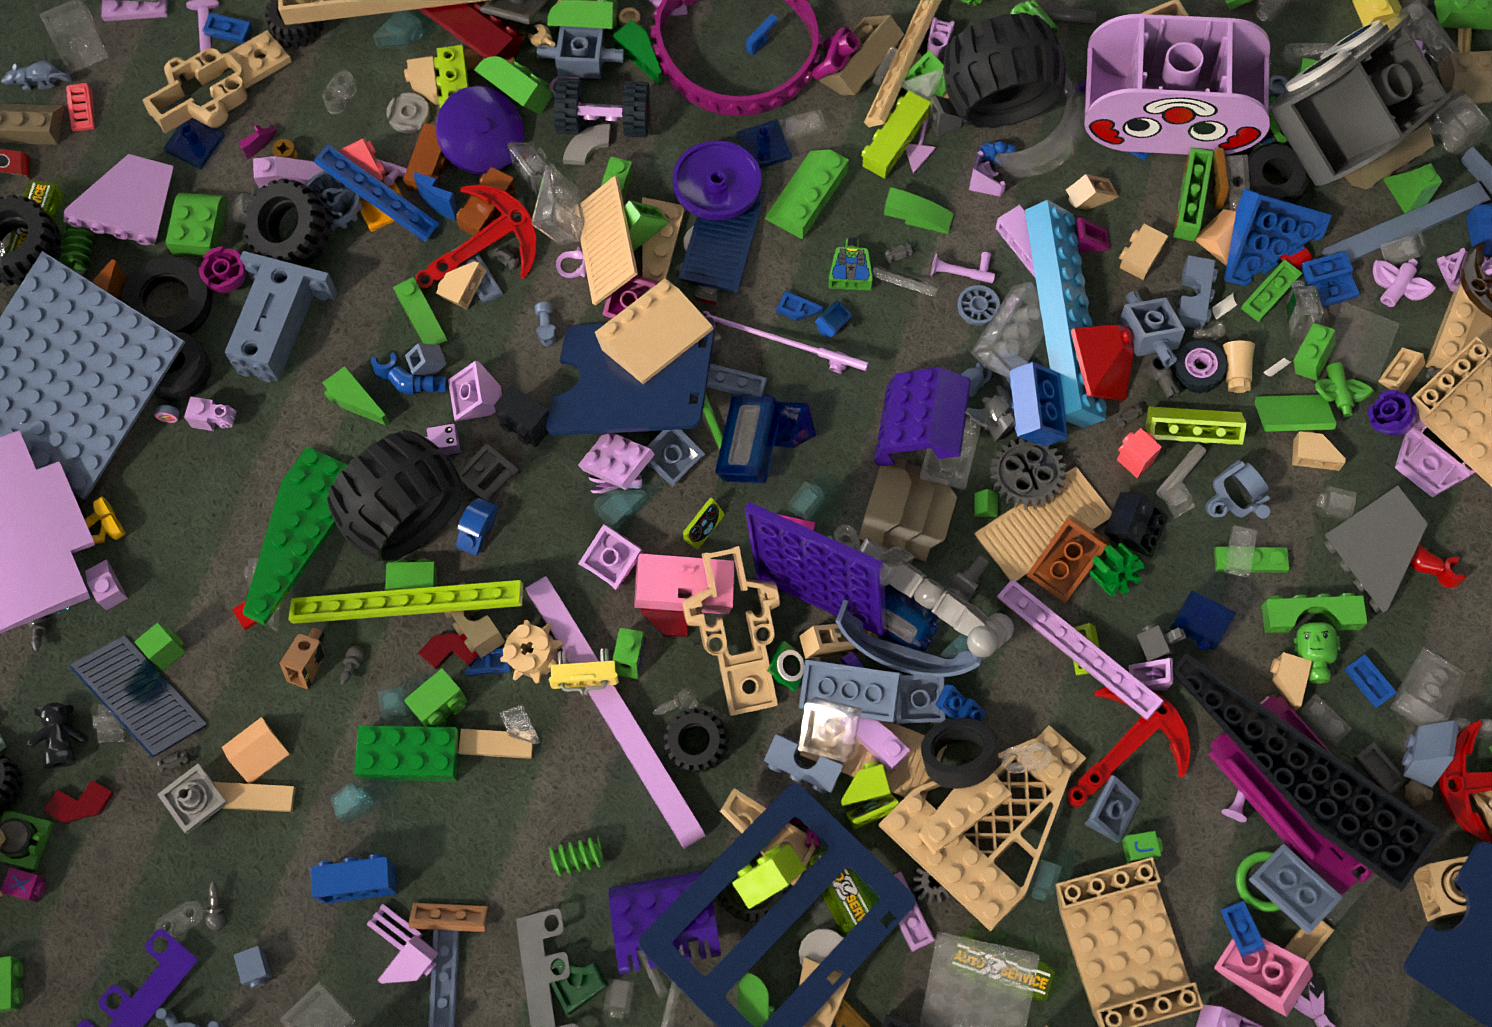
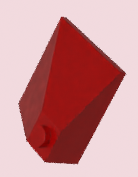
M1109 325L1071 329L1087 396L1117 401L1126 400L1134 353V338L1129 327Z

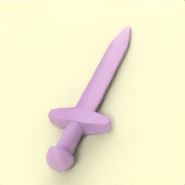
M191 0L186 5L188 9L198 11L200 52L211 48V37L204 35L203 27L209 16V9L219 7V1Z

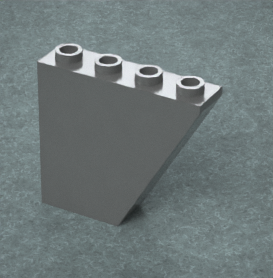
M1397 485L1325 534L1327 541L1324 542V545L1332 555L1337 553L1341 559L1338 563L1345 573L1351 572L1356 578L1353 581L1354 585L1360 593L1365 591L1371 599L1367 602L1376 613L1380 611L1384 615L1391 606L1428 523Z

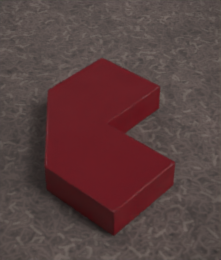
M641 608V614L664 637H688V624L686 623L684 612Z
M458 633L434 635L418 652L436 670L452 653L469 667L479 658L477 652L471 653L464 643L467 640L464 634L459 636Z
M91 780L78 801L57 789L43 811L68 824L78 819L100 815L114 793Z

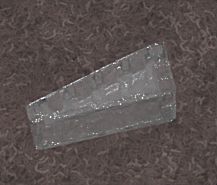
M1286 44L1282 56L1287 68L1299 67L1303 58L1321 60L1320 56L1332 47L1333 44Z

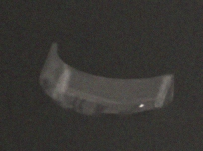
M1067 71L1064 88L1067 102L1065 112L1058 126L1046 139L1033 147L1013 153L997 154L994 159L993 170L1014 179H1022V177L1040 174L1045 175L1060 165L1065 164L1077 152L1079 144L1083 141L1086 133L1085 100L1079 87Z

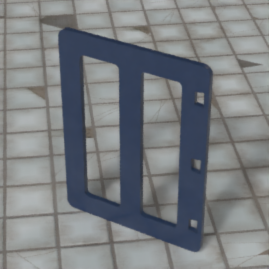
M791 784L641 935L638 945L640 950L716 1027H754L726 999V994L843 870L849 868L878 895V902L762 1026L804 1027L915 906L916 899L914 894L801 785ZM793 818L800 819L827 846V851L708 975H702L673 946V941L738 875L737 872L747 866ZM889 912L895 918L885 928L880 920ZM836 968L842 973V976L832 985L827 977Z

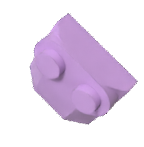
M603 524L578 564L593 572L617 590L633 566L637 565L638 556L644 550L616 530Z

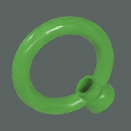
M1269 851L1255 852L1247 856L1240 863L1236 872V887L1242 899L1249 906L1264 912L1278 911L1280 908L1272 901L1266 902L1255 898L1247 888L1246 875L1254 864L1267 861L1274 854Z

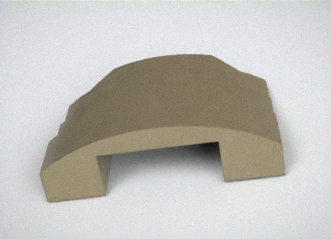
M892 457L895 462L894 465L880 466L858 543L862 544L865 538L868 537L887 549L899 546L910 552L915 560L926 562L930 549L944 542L957 500V496L949 486L951 477L906 463V460Z

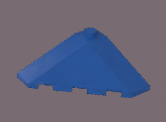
M1244 189L1236 210L1224 280L1242 286L1251 283V277L1261 271L1262 274H1265L1278 266L1276 261L1281 259L1280 256L1284 254L1292 256L1305 249L1303 244L1309 240L1314 239L1317 241L1324 237L1332 215Z

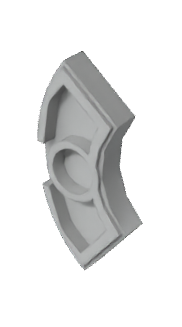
M610 124L592 126L576 135L565 150L563 164L585 165L587 158L592 152L600 148L609 147Z

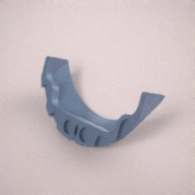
M843 600L836 619V624L840 631L858 650L885 666L919 676L948 677L969 672L981 663L982 657L975 656L969 651L959 652L956 658L944 659L872 637L864 631L861 620L848 613V600Z

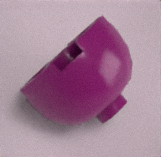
M220 246L211 249L203 256L204 261L201 264V268L199 267V274L210 289L218 293H229L241 287L246 279L247 270L240 260L241 255L236 250L225 249Z

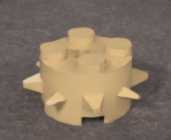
M525 620L524 624L519 625L511 634L506 635L507 640L503 648L504 656L500 659L501 662H506L515 669L513 675L515 681L520 676L525 675L531 677L536 684L540 683L541 676L551 672V665H558L557 651L564 643L563 641L555 640L549 634L550 623L540 628L531 625L529 620Z

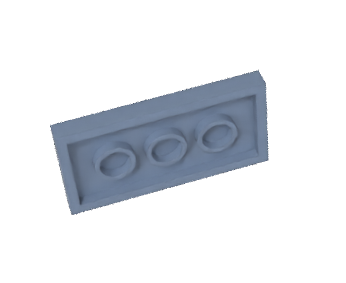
M805 660L799 708L895 722L902 673Z

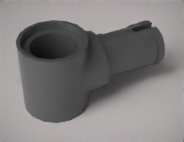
M1155 353L1147 363L1145 372L1148 377L1154 379L1155 382H1159L1168 400L1179 395L1180 391L1171 377L1173 373L1169 368L1170 366H1163L1158 354ZM1153 363L1160 364L1162 369L1156 368Z
M978 556L968 570H965L963 573L959 572L955 576L948 590L969 602L980 586L978 585L979 578L990 563L984 557Z

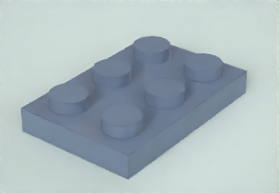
M1284 844L1249 879L1308 935L1343 898Z

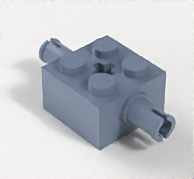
M560 26L557 46L551 47L538 44L537 59H555L558 77L601 79L602 65L605 62L624 63V49L605 48L603 28Z
M1135 291V295L1134 292H1130L1126 296V301L1129 304L1124 305L1118 324L1129 327L1132 332L1134 353L1136 356L1157 353L1163 366L1173 365L1177 358L1172 350L1179 348L1185 332L1167 298L1143 301L1138 291Z

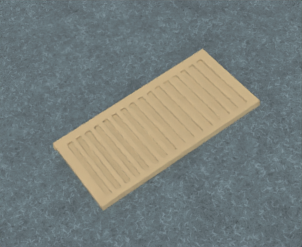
M617 176L612 177L575 207L593 305L599 304L638 274Z
M1077 467L1067 472L1066 479H1064L1065 486L1060 488V495L1054 494L1053 502L1046 499L1045 507L1039 502L1035 510L1032 504H1028L1027 510H1024L1023 504L1020 503L1017 508L1013 507L974 533L1008 578L1009 582L1012 579L1018 581L1027 575L1069 514L1092 530L1110 519L1112 511Z
M817 711L799 756L818 762L820 755L824 753L845 763L842 773L852 777L856 776L858 770L863 769V764L877 761V765H881L839 722L844 715ZM877 720L910 749L909 756L892 773L884 767L890 792L905 798L913 789L932 782L933 780L926 773L921 754V744L925 735L893 722ZM947 745L938 752L936 757L938 761L941 760ZM928 792L921 794V796L926 799Z

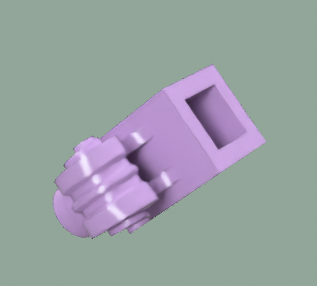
M190 396L184 418L192 428L214 431L216 424L220 428L233 427V420H235L234 416H236L237 411L229 405H216L213 400Z

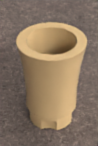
M1231 341L1223 344V353L1226 356L1225 360L1227 362L1226 382L1228 383V391L1234 393L1250 391L1255 344L1250 341Z

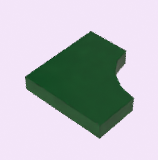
M568 958L569 977L551 982L566 1014H572L609 987L598 964L579 967ZM558 959L551 964L553 974L561 975L564 972L565 963L562 959Z

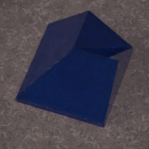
M773 402L759 444L762 446L795 448L815 437L816 432L809 405L806 403Z

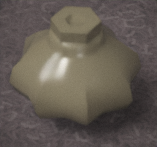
M1412 779L1405 785L1406 792L1404 797L1408 800L1411 807L1424 806L1427 800L1432 799L1433 792L1431 787Z

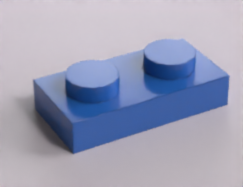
M210 13L203 27V33L207 36L244 44L252 26L247 21Z
M1365 654L1344 669L1375 708L1397 693Z
M1244 901L1220 910L1241 958L1266 949Z

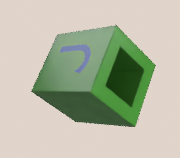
M1155 831L1128 835L1122 839L1127 864L1153 857V860H1157L1161 856L1160 852H1163L1162 841L1160 837L1156 836Z

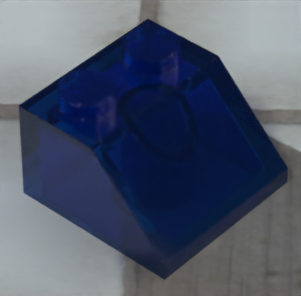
M1191 590L1181 604L1170 628L1173 630L1178 627L1184 629L1187 638L1195 640L1199 647L1206 650H1214L1220 643L1236 612Z

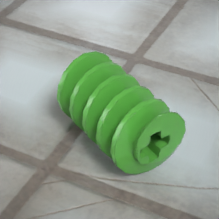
M66 223L65 239H63L62 255L59 261L70 269L85 270L88 267L84 263L90 261L87 255L91 254V249L88 247H91L93 244L90 239L94 238V233L91 232V229L84 227L75 228Z
M599 836L595 844L591 837H589L586 846H584L581 839L578 840L577 848H574L571 842H568L567 850H564L563 846L558 844L557 852L549 846L553 869L559 877L563 876L564 869H566L569 875L573 874L574 866L578 872L583 871L584 864L588 870H592L593 862L596 863L598 868H602L603 852Z

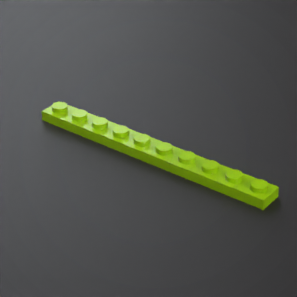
M521 580L291 598L288 620L292 624L517 607L522 606L523 583Z

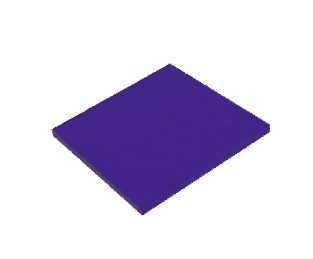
M748 502L745 507V514L757 580L774 581L779 590L835 616H838L843 600H848V613L861 620L865 630L880 637L884 636L887 628L884 563Z

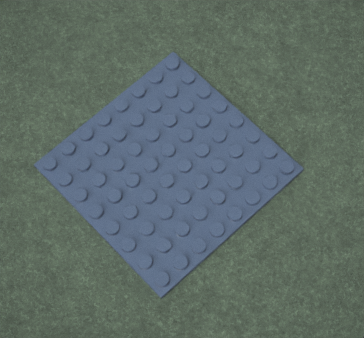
M42 251L0 316V437L20 430L34 466L40 469L60 461L72 492L86 500L182 349L185 341Z

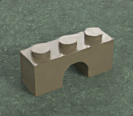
M480 609L444 612L448 619L453 617L455 623L452 625L459 636L463 634L466 636L467 640L464 643L470 652L476 651L480 658H483L505 643L488 615L480 620L470 621L473 614Z

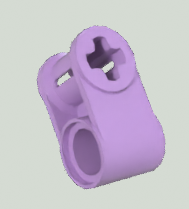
M933 17L927 52L930 50L940 60L945 56L946 47L949 44V40H951L955 21L949 23Z

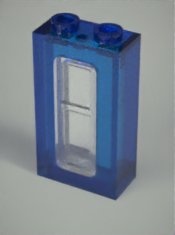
M743 394L741 397L732 396L715 473L724 482H767L782 406L775 397L771 395L753 397L747 394Z
M890 584L886 585L887 630L883 637L891 643L925 652L932 641L929 636L933 637L940 626L937 623L939 617L931 612L933 609L923 607L914 597L910 598Z

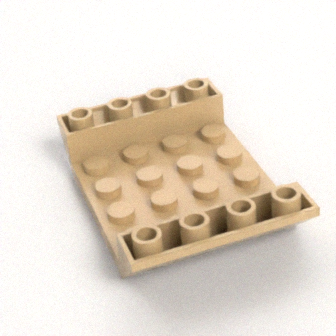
M1476 337L1412 397V400L1415 402L1416 410L1422 423L1492 487V362L1488 359L1492 355V350Z
M1153 857L1056 884L1059 912L1092 1014L1099 1027H1139L1204 1008L1196 983H1190L1171 928L1157 886L1161 881Z

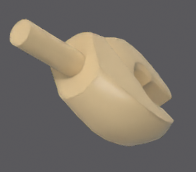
M541 24L534 25L538 33L535 35L528 34L530 42L536 47L538 44L554 47L555 42L552 41L550 30Z

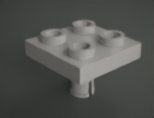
M200 764L195 765L157 794L186 834H189L228 804Z

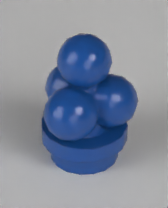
M1002 141L986 142L985 145L980 146V151L983 153L982 162L989 161L990 164L1002 165L1006 161V156L1011 157L1016 153V146L1012 143L1005 145Z

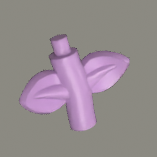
M1413 258L1409 259L1407 263H1403L1400 269L1383 260H1376L1374 263L1373 277L1378 285L1387 289L1380 300L1389 307H1394L1403 295L1411 300H1421L1429 296L1435 290V286L1428 280L1413 278L1417 272L1415 267L1418 264L1417 260Z

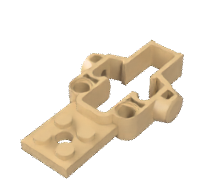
M266 30L228 53L220 54L216 49L208 48L188 60L180 57L169 60L164 68L169 85L144 98L143 102L149 115L156 120L164 133L171 131L191 118L209 127L217 128L226 122L228 111L246 101V89L290 64L292 61L286 51ZM261 54H265V55H266V56H265L264 58H262V59L256 58L257 56H259V55H261ZM227 68H232L235 72L210 87V94L213 100L203 106L196 105L193 98H190L164 114L159 113L163 108L185 96L181 88L180 75H183L187 81L196 76L198 81L205 85L221 76Z
M739 546L713 553H702L708 588L683 600V612L688 626H699L704 649L718 657L729 715L733 716L778 706L772 674L767 671L770 665L766 645L770 644L774 639V627L770 611L780 605L777 585L774 581L749 580L745 578ZM727 554H733L741 591L748 590V587L757 588L762 613L759 615L753 614L751 610L746 611L752 649L732 655L728 652L722 618L717 617L714 624L707 625L701 610L702 600L708 596L718 597L710 559ZM761 627H765L768 631V636L763 641H760L756 636L757 630ZM714 637H718L721 641V647L716 651H712L709 647V642ZM746 680H753L755 683V690L752 693H745L742 689V685Z

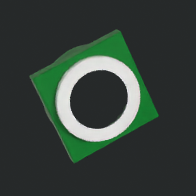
M782 641L778 650L772 655L767 671L772 674L778 683L786 685L794 692L803 678L805 660L808 659H805L801 653L787 642ZM787 655H792L796 660L798 667L796 676H789L783 669V659Z

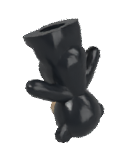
M53 702L34 709V714L41 718V722L45 727L34 734L27 744L29 747H34L46 739L43 768L45 769L63 768L76 763L69 737L79 743L87 741L85 734L66 725L69 714L74 711L73 705Z

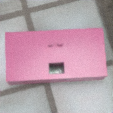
M639 554L634 608L683 611V600L708 588L703 558ZM710 559L718 597L708 596L702 600V613L730 614L733 607L735 561Z

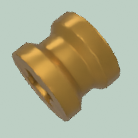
M280 139L273 144L272 152L275 156L292 159L298 158V153L290 140Z

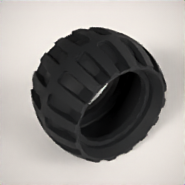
M1009 13L982 20L980 23L969 26L960 34L955 35L951 39V43L947 45L944 56L946 91L961 119L967 125H973L975 128H998L999 126L1013 125L1029 120L1049 110L1051 106L1060 101L1061 95L1064 93L1066 66L1061 45L1047 22L1036 14Z
M400 430L398 433H391L380 441L373 443L359 456H356L336 477V481L328 491L329 497H327V502L332 518L346 540L365 556L386 564L390 561H397L401 557L414 552L442 529L458 511L461 502L465 498V490L454 464L436 444L411 430Z

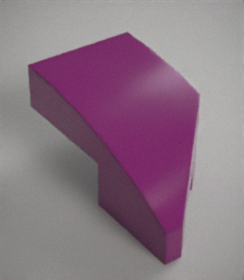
M255 125L254 129L256 132L238 142L247 159L258 153L277 132L273 125H270L268 128H261L260 125Z

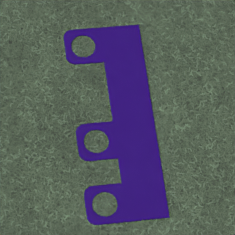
M158 929L145 945L146 951L160 962V965L136 994L131 998L120 987L112 985L99 999V1007L113 1019L108 1027H143L198 961L164 929ZM160 936L168 940V948L163 953L155 952L152 946L153 941ZM114 992L118 993L122 998L121 1005L117 1009H109L106 1005L107 996ZM83 1020L78 1024L77 1027L95 1026H93L88 1020Z

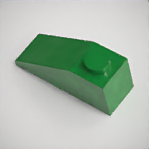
M630 20L613 35L614 47L616 49H624V56L660 85L662 84V73L647 31L641 24L637 25L633 20Z

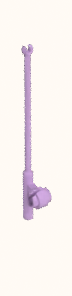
M703 311V314L707 315L706 317L713 318L715 322L815 353L819 357L829 359V369L833 372L842 374V371L846 370L847 365L864 371L868 370L869 362L850 357L842 352L812 347L710 315L707 311Z

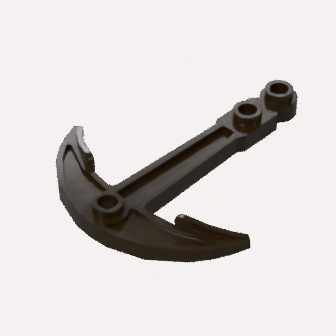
M1481 242L1472 247L1463 260L1460 268L1461 284L1469 300L1481 312L1492 318V276H1485L1481 268L1484 262V248L1486 243Z

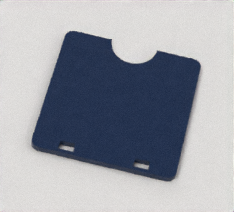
M705 317L713 326V330L644 384L602 351L595 332L606 323L569 327L565 333L560 362L561 364H569L579 369L580 379L571 390L552 396L546 423L548 433L558 436L679 430L698 427L702 421L716 328L713 318ZM707 340L706 348H699L700 341ZM698 396V403L691 404V397Z
M1481 841L1474 846L1453 881L1461 888L1466 899V912L1463 919L1458 925L1448 930H1436L1426 926L1404 962V971L1408 976L1482 1025L1492 1027V844Z

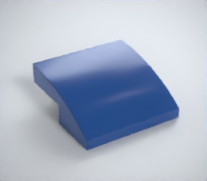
M415 172L413 177L424 202L442 216L456 221L458 208L453 193L439 189L435 178Z
M1345 251L1302 264L1310 298L1314 294L1315 288L1320 299L1317 309L1352 300L1360 295L1351 275L1354 271Z

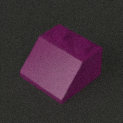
M639 275L634 276L606 298L602 315L614 318L660 281Z

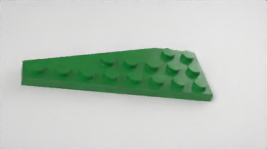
M307 446L283 478L243 609L244 616L265 626L336 524L327 502V497H329L328 491L336 481V477L348 465Z

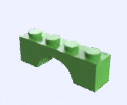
M1344 593L1340 597L1320 594L1313 598H1307L1306 595H1295L1292 598L1283 599V596H1271L1261 606L1265 633L1290 632L1295 626L1297 618L1307 613H1315L1326 617L1337 631L1361 630L1367 624L1364 597L1355 596L1354 593Z

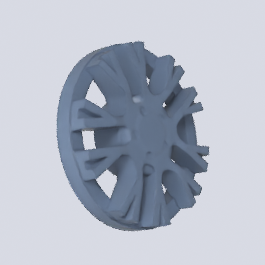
M974 285L966 288L960 294L957 308L959 315H961L966 323L982 326L991 323L997 317L1000 301L997 294L990 288ZM979 290L986 292L984 297L978 295ZM971 291L974 292L975 297H973V296L971 295V293H970ZM964 296H967L971 301L966 302L962 299ZM989 296L993 297L992 299L987 301V298ZM996 303V309L990 308L988 305ZM969 311L972 314L968 317L965 312ZM974 315H978L977 320L973 319ZM984 315L987 319L981 320L980 316Z

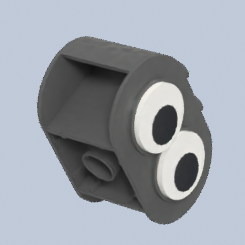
M1409 13L1398 15L1383 23L1380 20L1374 21L1340 40L1320 56L1321 60L1292 78L1285 85L1287 90L1269 104L1268 109L1314 185L1320 186L1333 182L1379 158L1403 141L1454 94L1455 91L1452 86L1442 87L1407 28L1406 23L1411 19Z

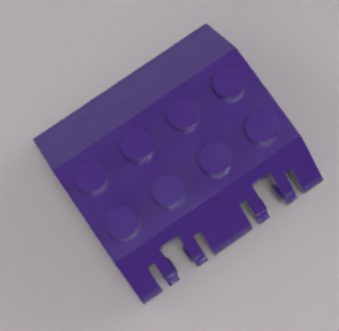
M941 367L896 373L886 386L884 403L886 404L882 410L883 414L878 434V440L880 441L876 446L874 463L878 466L894 465L895 462L891 457L892 453L932 448L938 459L961 456L966 421L965 411L968 406L971 384L970 378Z
M704 871L609 888L610 914L620 974L631 972L629 954L632 955L634 971H640L641 962L638 957V951L641 950L638 942L641 935ZM713 901L673 941V946L679 952V945L683 946L684 957L689 962H691L692 955L688 942L698 940V951L701 960L707 959L704 943L707 940L711 958L722 956ZM647 957L650 969L656 968V965Z

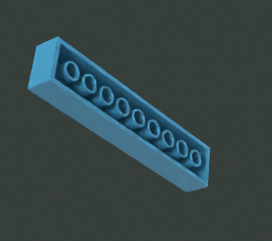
M1045 200L1026 209L1025 215L1049 366L1051 370L1060 373L1066 421L1085 428L1106 420L1105 411L1107 407L1103 398L1087 396L1070 331L1074 328L1092 326V319L1088 311L1089 300L1084 288L1085 278L1081 270L1082 259L1077 246L1079 241L1074 228L1075 218L1071 212L1049 200Z

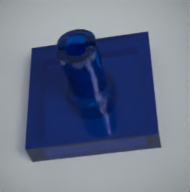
M191 118L178 126L163 150L165 153L202 170L225 135L222 131Z
M777 119L736 132L740 146L755 158L760 169L792 159V154Z

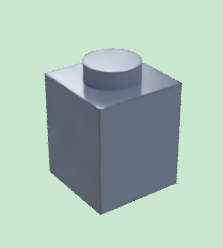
M417 343L405 355L412 375L435 376L446 365L439 345Z
M256 946L234 954L242 985L250 986L253 989L265 985V980L272 978L264 948Z

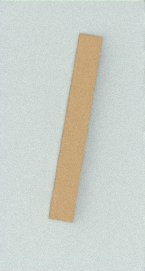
M941 0L920 1L864 123L868 127L885 123Z

